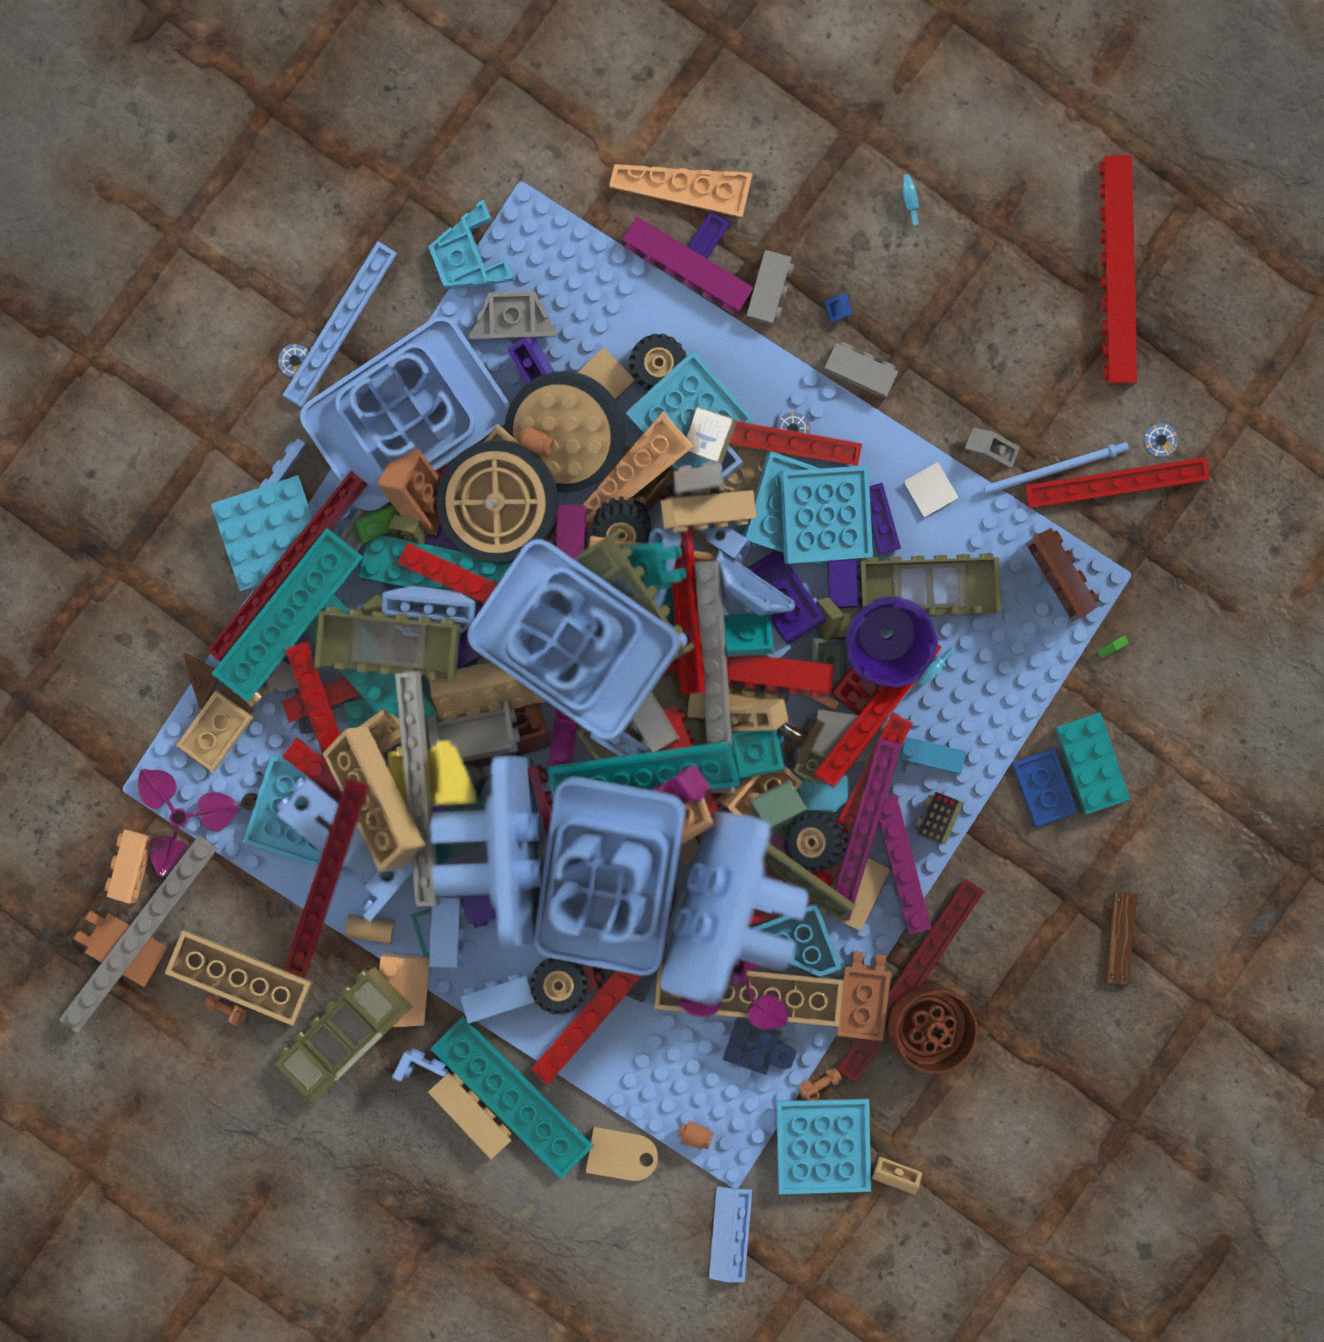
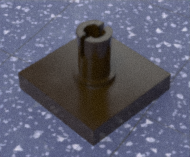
M669 466L631 498L652 509L659 499L663 501L666 497L674 494L668 487L675 479L674 471L676 470Z
M807 718L801 730L787 724V722L781 725L783 729H779L778 735L794 743L786 759L793 763L804 765L825 723L818 719Z

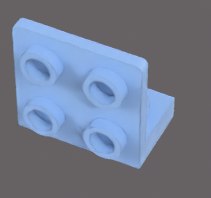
M413 1048L411 1051L406 1050L392 1078L400 1082L404 1077L408 1079L415 1064L411 1063L412 1061L443 1077L447 1074L448 1069L444 1068L445 1063L435 1058L430 1061L424 1058L425 1053Z

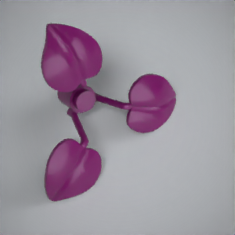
M142 769L138 777V790L142 801L153 809L160 808L165 802L171 811L170 822L174 825L172 839L165 835L159 836L153 840L149 848L150 860L157 875L161 877L169 875L188 850L187 844L176 840L179 827L186 825L190 817L201 815L203 826L210 830H221L232 821L240 807L231 797L218 792H210L199 798L198 807L200 811L188 813L183 808L175 809L169 801V798L175 795L177 789L173 776L162 770Z
M738 959L729 971L726 985L728 982L734 985L745 984L750 1000L754 1004L748 1012L750 1022L762 1030H771L788 1024V1013L778 998L764 994L759 998L758 1002L755 1000L749 979L747 978V971L755 969L758 965ZM682 996L679 1000V1006L693 1016L708 1017L718 1012L721 1008V1001L719 1000L716 1004L712 1005Z

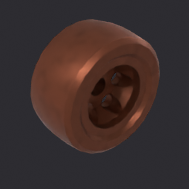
M921 985L906 991L896 1000L888 1016L887 1034L894 1052L905 1064L917 1071L940 1074L959 1067L968 1059L977 1040V1023L970 1005L959 994L939 985ZM935 1008H938L940 1011L937 1017L932 1015ZM922 1014L924 1016L923 1022L917 1023V1016ZM948 1019L950 1021L949 1028L945 1026V1022ZM934 1027L939 1028L936 1035H931V1031L934 1032ZM919 1031L921 1037L918 1040H914L913 1034ZM932 1042L933 1047L926 1049V1044Z

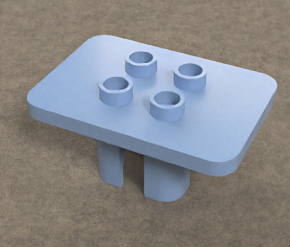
M440 316L429 320L308 401L301 410L300 418L303 427L341 482L350 471H353L368 483L354 502L360 509L373 512L391 503L378 485L380 475L384 472L387 464L415 449H419L435 472L452 462L465 449L485 440L497 425L503 428L510 404L456 323L450 318Z
M532 540L523 547L468 630V640L474 650L590 732L604 739L616 738L624 732L680 647L679 636L671 626L664 623L556 546L544 540Z
M507 756L495 757L493 759V795L488 797L487 810L434 812L431 818V843L488 841L489 864L432 866L433 886L437 897L490 894L493 908H498V929L502 946H519L534 943L540 900L539 887L542 886L545 866L543 859H538V841L543 838V819L541 813H536V796L528 771L529 767H533V762L531 758Z
M580 777L567 778L558 786L554 797L534 934L535 946L542 955L549 958L643 976L650 975L659 968L664 956L685 820V807L679 798L671 794Z
M717 811L710 815L714 825L703 831L694 865L689 874L681 909L676 918L674 933L660 981L663 991L712 1005L716 1004L721 998L729 971L738 959L782 971L787 967L792 958L796 945L795 942L747 928L753 908L768 913L774 911L803 920L808 900L805 889L763 876L762 858L769 837V824L767 821L755 817Z

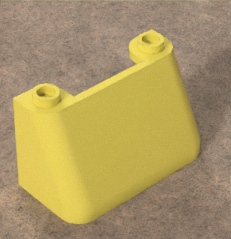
M450 741L436 742V746H433L432 749H427L432 807L476 803V792L456 747L450 746ZM396 747V751L387 752L388 770L407 807L402 747Z

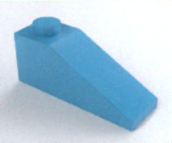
M906 737L898 760L961 774L966 751Z

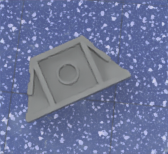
M535 291L488 293L476 323L469 334V340L557 337V332Z

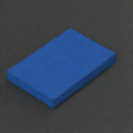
M1055 748L1011 763L1035 828L1078 813Z

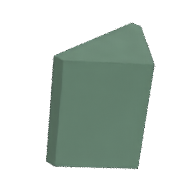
M811 639V662L834 666L832 686H836L847 672L846 640Z
M789 780L749 800L754 817L768 822L769 837L789 828L791 823L796 822V818L803 816L807 811V807Z

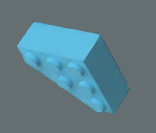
M817 903L806 906L803 920L783 915L751 928L795 942L796 945L789 962L790 964L819 977L842 969Z

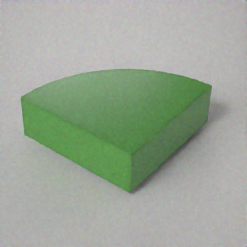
M1124 635L1097 652L1101 658H1104L1127 645L1129 641Z

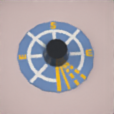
M291 344L283 348L278 358L281 371L289 377H294L308 355V349L299 344Z
M786 413L777 423V428L810 434L811 427L809 421L800 413Z
M1159 423L1147 430L1144 442L1151 454L1157 457H1165L1175 451L1178 445V436L1173 427L1168 424Z

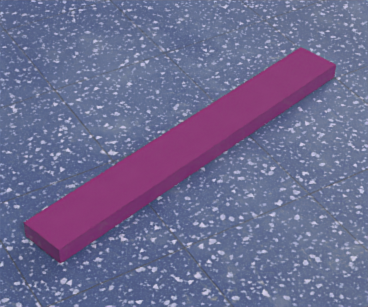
M879 738L834 889L853 904L856 902L902 744ZM852 912L845 918V920L850 921Z

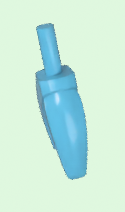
M907 174L903 176L904 203L907 211H911L913 226L919 225L916 212L919 208L918 197L910 175Z
M950 647L941 658L937 657L920 676L917 684L923 687L938 675L947 665L945 661L955 650Z

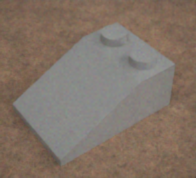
M711 461L702 463V467L692 468V465L679 467V471H674L677 496L689 497L725 493L720 464L715 465V462Z

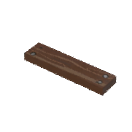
M1113 893L1105 983L1129 985L1137 894Z

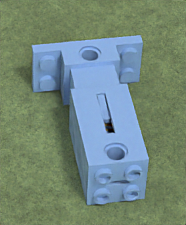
M308 776L304 780L300 777L292 787L294 792L291 796L287 797L285 795L278 803L277 808L279 810L277 814L322 852L339 802ZM298 798H305L308 804L304 808H299L295 805V801ZM358 826L356 827L344 866L347 865L363 879V886L375 895L374 897L370 895L361 905L363 917L370 922L412 873V858L401 869L392 870L393 874L391 877H381V872H379Z

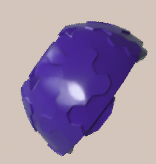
M882 597L873 600V602L864 606L854 615L848 626L845 645L854 670L864 680L896 688L913 683L930 666L935 650L938 647V638L927 612L918 604L901 597ZM885 627L893 630L892 635L888 638L880 636L881 630Z

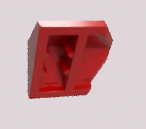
M849 668L831 693L840 703L856 715H860L879 691L877 684L864 680L854 668Z

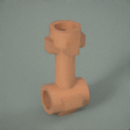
M211 993L208 995L204 1006L208 1007L207 1010L212 1012L215 1008L229 1016L227 1021L235 1026H240L241 1023H244L248 1015L246 1014L248 1011L246 1007L235 1004L233 1008L221 1002L219 995Z
M836 1068L827 1070L825 1072L826 1076L813 1084L809 1080L803 1081L799 1085L800 1095L807 1101L817 1100L820 1096L818 1091L831 1083L835 1086L842 1080Z

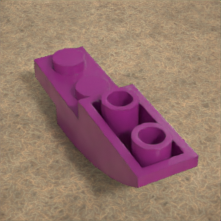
M558 708L555 710L548 769L550 766L571 764L574 754L578 722Z

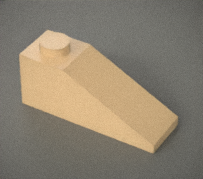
M763 699L730 705L731 731L776 730L788 721L784 699Z

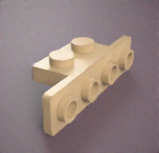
M385 709L359 726L368 727L382 756L387 750L401 742L400 720Z

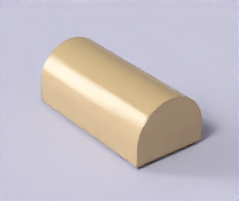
M349 914L345 937L391 944L395 921L373 918L369 922L363 916Z
M879 1157L871 1179L916 1195L922 1172Z

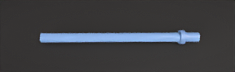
M1127 442L1115 446L1110 444L1108 448L984 485V491L986 494L993 493L1107 457L1115 458L1117 454L1129 451Z

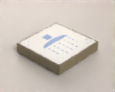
M697 406L686 436L693 445L688 452L722 464L738 420Z

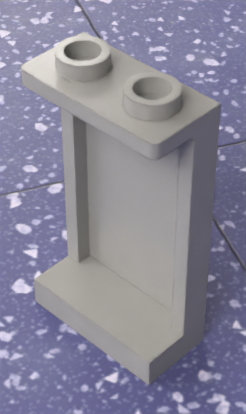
M508 701L503 702V709L437 722L435 716L426 717L430 747L432 749L433 746H436V742L450 741V746L456 747L462 762L518 751L516 742L520 741L518 728H514L513 722H517L515 709H510Z
M818 709L817 714H812V718L824 722L825 725L812 749L828 757L859 715ZM886 720L855 762H868L888 720Z

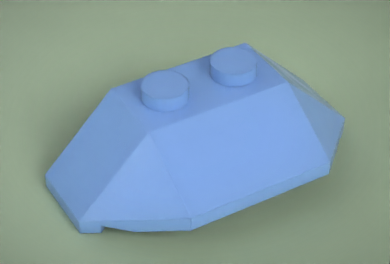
M720 549L718 550L716 559L719 561L722 590L724 591V596L729 600L735 601L736 599L743 604L742 608L750 614L756 613L759 616L789 612L795 608V602Z
M409 586L384 592L382 612H385L387 617H395V614L409 615L408 619L417 620L418 616L432 617L431 621L441 622V618L454 619V623L461 624V634L467 628H470L475 619V601L455 590ZM395 625L406 636L418 637L419 627Z

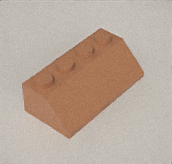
M415 449L387 464L384 472L380 475L378 485L401 516L419 520L428 534L436 536L441 526L437 511V492L441 479L419 449Z

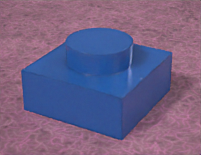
M847 293L837 295L825 301L831 323L853 315Z

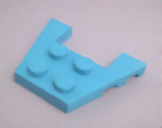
M484 200L476 204L477 207L469 214L466 213L458 224L453 228L450 227L428 246L442 284L446 289L512 282L515 280L507 260L485 269L471 230L492 221Z

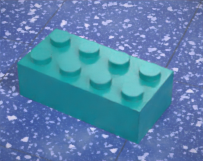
M1101 712L1054 728L1083 815L1130 800Z

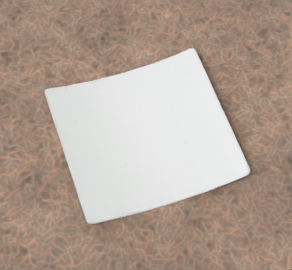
M939 462L934 463L904 481L924 517L958 499V495Z

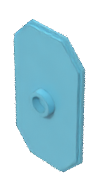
M785 765L803 782L796 791L807 807V811L835 812L848 801V777L846 775L843 776L833 789L823 781L818 785L794 773L793 770L796 765Z

